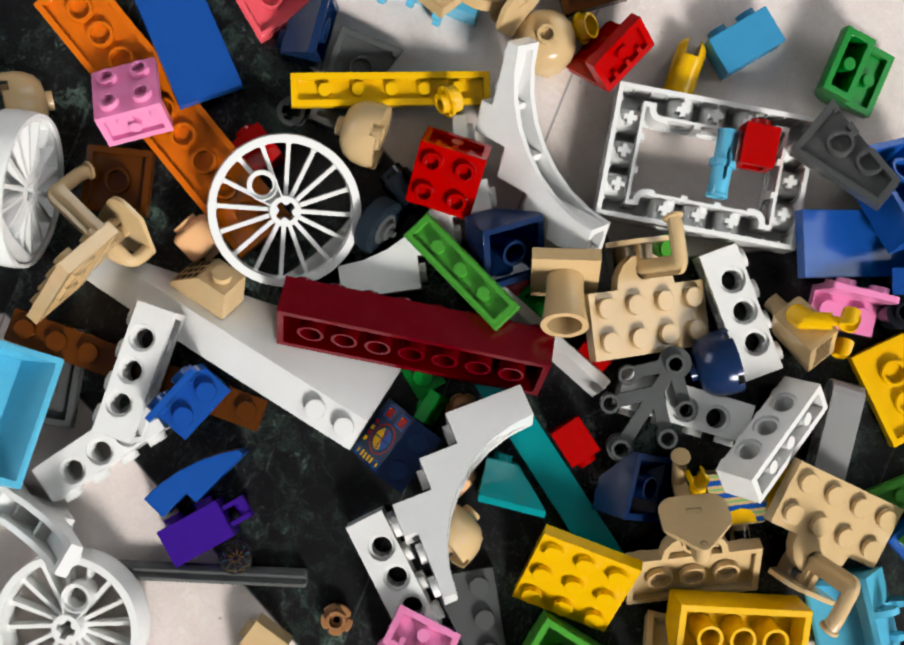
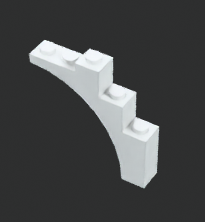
M530 37L510 40L503 52V63L499 79L495 84V96L482 100L477 111L478 118L475 131L505 147L500 156V167L497 177L527 194L522 204L523 211H535L543 214L545 239L561 248L602 249L611 222L590 209L571 190L557 170L546 148L539 126L534 96L535 63L539 42Z
M466 115L453 116V134L475 140L473 123L467 124ZM488 178L481 179L471 214L486 211L497 206L495 186L489 187ZM429 209L428 213L458 244H463L460 224H453V220H460L462 218ZM403 237L388 249L365 260L338 266L340 284L346 288L360 291L372 290L380 295L423 290L422 283L428 282L425 262L419 263L418 258L423 256Z
M521 385L445 413L446 425L442 426V430L448 445L452 446L419 458L421 470L416 471L422 490L429 489V491L392 505L395 516L389 519L396 538L403 535L406 545L420 540L421 543L416 544L415 548L421 564L429 563L433 576L427 578L435 598L441 596L445 605L458 600L450 570L448 544L451 519L459 495L471 473L490 451L508 437L533 425L534 413Z
M24 483L21 490L0 486V525L26 543L45 562L53 575L66 578L72 567L78 564L84 548L73 532L75 519L67 507L31 495Z

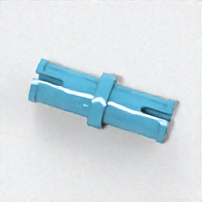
M718 128L714 156L709 159L708 164L711 167L707 192L705 193L706 197L718 200L728 199L727 194L733 170H736L737 166L734 158L740 136L739 130Z

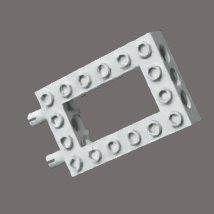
M620 81L614 90L592 210L608 221L668 232L667 223L663 222L662 218L670 212L682 211V221L686 236L728 244L737 243L739 246L781 254L795 251L794 211L803 209L810 168L791 157L790 149L816 118ZM752 118L767 119L772 121V126L782 128L774 169L766 172L764 175L758 210L753 208L740 210L721 206V202L716 201L708 204L687 200L688 196L684 195L679 197L666 196L654 193L655 190L641 189L637 192H631L633 177L637 174L639 167L635 166L639 144L644 140L645 133H642V128L714 142L717 141L718 128L739 130L740 126L747 121H751Z

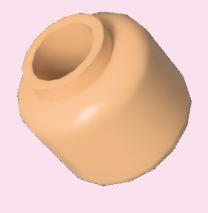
M191 213L173 230L176 233L174 237L175 245L192 262H198L203 258L210 260L220 253L212 239L207 215L205 214L195 216L194 213Z

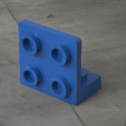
M203 363L194 366L191 364L187 367L184 366L171 379V382L174 384L171 390L167 389L163 393L160 392L147 405L150 412L145 419L149 423L158 418L162 419L178 435L186 440L232 389Z

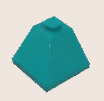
M494 451L493 456L487 455L484 459L476 491L477 501L545 518V508L519 464L512 461L513 455Z

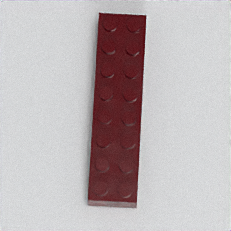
M286 275L277 307V344L505 390L521 385L525 394L538 396L552 364L555 336L543 332L539 324L527 325L513 322L509 319L495 331L474 311L448 309L440 304L429 305L414 302L406 297L394 298L380 295L372 290L360 291L350 289L341 284L316 282L303 276L291 277Z

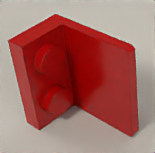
M631 13L621 24L611 20L607 21L599 30L598 36L589 40V43L581 48L566 67L571 73L609 93L655 44L641 17Z
M428 126L420 141L405 197L406 201L464 219V216L471 215L492 146Z

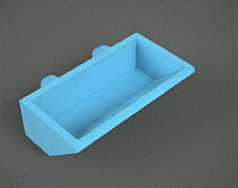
M0 340V486L21 490L65 360Z
M882 566L874 567V569L870 567L846 568L847 571L860 580L861 587L860 594L846 621L838 631L839 636L836 638L826 634L819 625L821 620H825L828 617L833 606L804 594L806 605L813 611L811 628L815 645H901L900 642L904 641V631H897L894 616L900 614L899 608L904 607V596H889ZM818 578L815 587L828 594L834 600H837L841 593L821 578Z

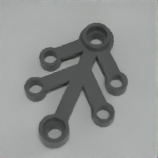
M670 346L665 348L655 361L638 365H621L617 371V377L624 385L635 384L639 377L656 374L658 376L651 386L617 394L606 392L600 397L599 405L607 414L616 413L620 407L640 403L623 431L610 435L606 441L607 453L613 460L620 462L634 451L632 442L652 411H654L658 429L656 440L659 445L664 449H671L676 446L678 436L671 428L664 392L671 382L677 400L674 406L675 414L684 421L695 417L696 406L690 401L685 376L691 370L692 361L689 353L683 348ZM673 358H679L681 361L680 367L677 369H670L669 362ZM625 369H632L634 376L630 380H624L622 372ZM612 397L616 400L613 408L604 407L606 398ZM684 404L691 406V411L687 415H681L679 412L680 407ZM664 433H672L673 438L671 442L663 443L661 441ZM619 443L626 445V451L622 454H617L614 451L615 446Z

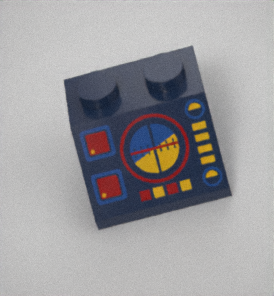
M389 397L351 451L377 476L402 493L416 475V471L421 468L419 458L431 454L441 441L442 435L414 418L411 412Z

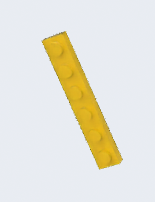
M490 71L290 73L291 109L350 108L357 102L366 100L390 105V107H435L434 96L439 94L438 87L441 85L445 87L456 86L462 95L463 107L480 106L483 99L491 98Z

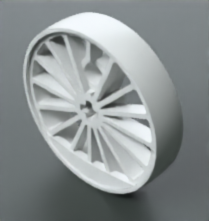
M22 109L0 110V266L29 268L38 262L52 239L60 213L48 201L47 191L64 176L62 143L57 127L52 119L45 114Z
M273 133L259 136L236 148L226 157L216 171L207 197L208 226L212 239L221 255L234 269L246 277L262 284L283 287L286 275L291 277L303 276L316 281L333 271L352 249L355 243V229L361 217V199L358 186L344 161L321 142L292 133ZM295 143L309 147L310 153L288 194L291 144ZM268 144H286L283 193H281L265 148ZM259 147L268 170L258 169L253 171L242 159V156ZM315 153H320L331 162V166L294 197ZM236 162H239L250 174L246 183L247 188L225 178L229 169ZM335 169L338 170L345 182V187L299 202ZM259 175H265L272 181L271 190L263 195L256 193L252 188L254 178ZM222 183H225L268 206L217 202L219 188ZM345 192L349 194V212L301 208ZM282 202L284 205L293 204V207L290 209L293 215L290 218L284 215L280 218L276 216L279 212L277 207L279 203ZM224 208L268 211V213L220 228L216 210ZM301 214L349 218L337 232H334ZM270 218L235 250L229 248L222 236L223 233ZM298 220L332 237L320 247ZM275 223L253 267L237 257L243 249ZM293 225L298 228L317 250L306 260H304ZM279 226H281L278 274L274 275L259 271L258 269ZM286 227H288L300 264L283 275Z
M84 547L77 565L88 568L86 575L77 579L76 566L72 567L66 577L67 586L65 588L59 576L53 575L45 562L40 557H37L18 570L0 593V645H36L51 637L56 640L52 645H108L102 639L118 645H148L151 630L149 604L143 588L133 573L120 561L102 551ZM39 567L42 568L55 596L32 576V573ZM95 572L107 580L100 590L97 583L92 579L95 576ZM25 584L49 607L20 597L19 593L23 585ZM112 585L121 598L90 612V609ZM78 588L85 592L86 602L78 598ZM122 603L125 604L129 616L93 618ZM16 606L49 619L16 620ZM130 625L131 638L100 626ZM51 628L50 632L25 644L20 643L16 629Z

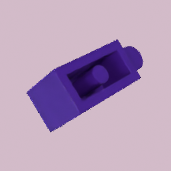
M244 494L227 503L223 496L214 501L211 496H208L192 505L195 509L194 512L184 516L180 511L163 521L166 527L158 531L157 535L175 568L230 539L241 531L238 524L254 515ZM233 505L239 514V517L236 519L229 509Z

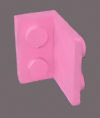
M155 57L136 60L112 68H105L91 74L94 121L109 147L174 130L173 120L161 98L158 63Z
M836 277V280L825 279L824 283L812 284L808 303L818 312H833V316L840 317L843 308L846 306L856 307L861 310L859 327L855 332L849 334L865 338L872 337L878 306L899 304L900 297L889 294V288L877 285H869V288L857 287L856 280L844 277Z
M400 604L385 636L379 640L377 645H457L461 635Z

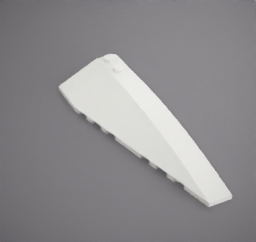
M107 258L90 274L87 281L129 309L135 306L137 300L185 315L177 341L348 450L354 446L402 370L376 363L277 344V305L244 295V300L222 320L170 286V281L179 273L146 262L138 267H127L110 261Z

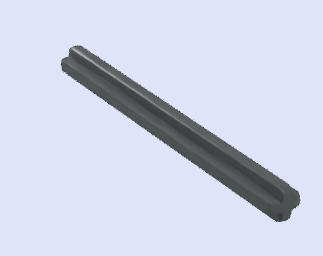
M117 559L133 573L137 580L304 588L308 584V570L306 568L245 566V570L241 571L238 567V572L233 573V567L231 571L226 570L228 565L223 566V564L184 563L175 568L173 562Z

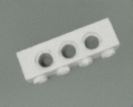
M737 243L693 258L692 261L698 277L703 279L704 293L717 328H727L728 332L724 337L725 339L733 338L739 352L744 375L738 376V380L747 382L782 369L783 351L779 343L772 339L769 331L772 328V323L766 310H762L757 299L760 297V291L755 280L749 278L746 270L748 259L744 250L738 248ZM725 272L731 273L735 278V284L731 290L725 288L722 284V276ZM738 302L742 303L746 308V316L741 321L734 316L733 312ZM751 333L758 339V346L752 352L745 345L746 337Z
M137 300L136 305L130 309L127 315L126 324L128 328L125 337L120 339L116 346L115 357L117 359L113 370L109 371L105 378L104 389L106 391L102 402L98 403L92 415L94 425L91 431L128 444L142 442L148 425L145 417L150 412L147 405L160 391L185 315ZM150 330L153 334V341L149 347L145 348L142 344V337L145 332ZM138 362L142 372L140 377L134 380L131 376V368ZM126 394L130 399V407L126 412H123L120 408V400Z
M625 369L622 372L624 380H630L634 376L632 369ZM657 376L639 377L635 384L629 386L622 384L618 379L615 394L651 386ZM671 382L664 392L670 423L683 426L682 433L701 438L702 432L714 435L713 442L732 447L734 441L736 442L737 437L744 432L752 420L755 405L725 396L710 395L704 390L688 385L689 398L696 406V415L691 420H681L674 411L677 400ZM614 398L611 403L612 405L616 404V400ZM640 403L620 407L618 414L632 417ZM689 404V409L686 415L689 414L691 411V406ZM716 408L720 414V420L716 425L709 426L706 421L707 413ZM652 411L649 415L651 416L649 423L656 425L654 411Z
M787 376L783 377L778 386L772 390L761 409L755 413L744 432L737 437L735 444L727 455L720 460L716 472L725 493L759 504L762 503L828 409L821 384Z
M128 404L121 410L123 412H126L129 409L130 404ZM160 418L151 423L148 422L142 442L136 444H128L90 430L33 468L32 472L53 503L63 499L69 503L85 493L83 486L93 480L97 484L113 474L110 468L121 462L124 466L140 456L138 449L147 443L150 447H153L168 437L165 431L171 427ZM102 442L107 443L111 448V455L108 459L100 454L99 447ZM75 460L80 462L83 467L81 477L76 476L72 470Z
M383 505L349 522L346 530L391 619H393L400 604L404 605L405 599L416 597L421 601L422 606L415 610V612L443 625L441 619L445 618L444 611L437 599L431 600L426 590L430 588L428 579L422 569L416 570L412 562L415 554L410 544L406 545V542H402L400 537L396 538L389 519L395 516L392 510L387 512ZM378 537H386L390 540L392 548L387 552H380L375 548L374 540ZM393 567H401L406 571L407 577L402 581H394L389 576V570Z

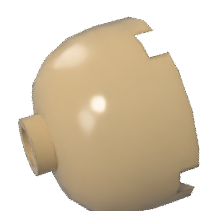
M538 9L531 12L521 23L514 36H512V40L530 37L539 42L535 75L544 78L561 73L571 62L576 51V34L572 23L564 14L553 9Z
M23 71L0 72V81H6V84H0L4 109L35 111L48 117L49 111L55 110L52 91H44L41 81L34 75Z
M367 100L361 101L351 106L345 116L340 115L338 117L334 133L340 136V149L350 162L370 169L377 167L384 151L381 146L384 138H388L392 120V108H390V105Z
M456 504L451 519L448 544L449 554L452 553L449 560L463 569L479 552L483 540L482 530L477 523L480 516L468 504H465L463 507Z

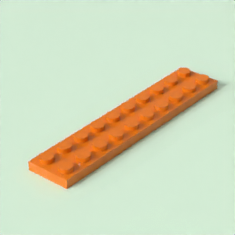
M37 0L33 3L35 8L90 75L105 68H112L136 60L155 57L158 63L161 98L173 120L174 130L143 139L203 213L207 215V197L212 179L219 166L236 147L200 103L182 110L179 109L154 47L116 0ZM236 162L229 169L225 178L247 188L246 183L250 174L239 162ZM260 176L254 178L252 188L256 193L263 195L271 190ZM222 183L217 196V202L268 206L225 183ZM282 203L277 205L279 209L277 217L280 218L284 215L290 218L292 216ZM224 208L216 210L220 228L268 213V211ZM270 218L223 233L222 236L235 250ZM275 223L238 254L239 257L244 259L266 241Z

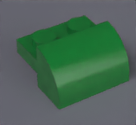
M851 26L843 27L839 32L814 94L817 99L826 105L833 99L839 107L859 118H869L895 57L874 46L876 43L875 39Z

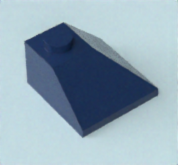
M310 0L288 20L286 30L281 29L277 40V48L280 49V54L285 61L322 70L339 10L336 0Z
M493 208L464 216L466 247L470 256L501 287L530 279L532 247H544V218L541 212Z
M632 452L599 476L598 485L594 491L592 509L624 520L660 523L658 506L664 499L668 498L671 485V457Z

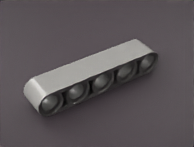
M830 378L823 389L828 409L813 429L805 462L845 481L865 403L866 390L863 386Z

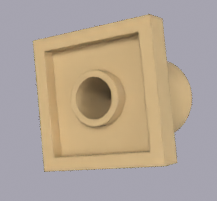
M532 247L530 295L545 296L544 310L540 323L543 332L555 337L570 338L579 336L588 330L589 322L584 294L597 293L602 263V249Z

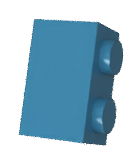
M766 6L756 12L753 8H750L735 18L737 23L728 28L722 24L707 34L708 40L705 42L706 57L720 81L777 49L786 40Z

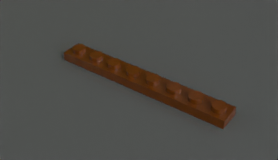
M15 308L4 336L5 340L62 358L65 362L103 376H107L109 371L113 370L117 359L115 357L116 343L46 317L36 325L26 316L29 311ZM138 362L131 368V376L134 380L138 379L142 372ZM169 363L159 393H163L167 389L171 390L174 386L171 379L182 367ZM228 385L232 391L210 415L257 432L269 400Z

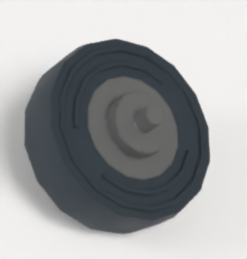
M381 196L366 208L357 223L354 233V242L362 251L375 255L382 252L391 243L402 223L403 208L401 204L390 197Z

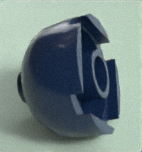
M727 328L702 335L694 342L690 352L692 361L691 370L688 373L690 381H697L702 390L710 395L720 397L742 393L746 389V383L739 385L738 376L744 375V370L733 338L725 339L724 337L728 332Z

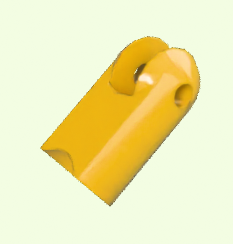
M689 37L682 39L678 43L663 89L694 94L707 52L702 41L695 55L686 53Z

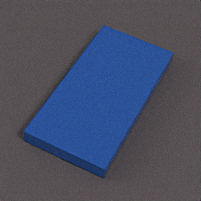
M133 0L180 110L243 89L241 79L206 0Z
M801 209L794 211L798 279L892 277V268L904 267V250L889 254L862 210Z

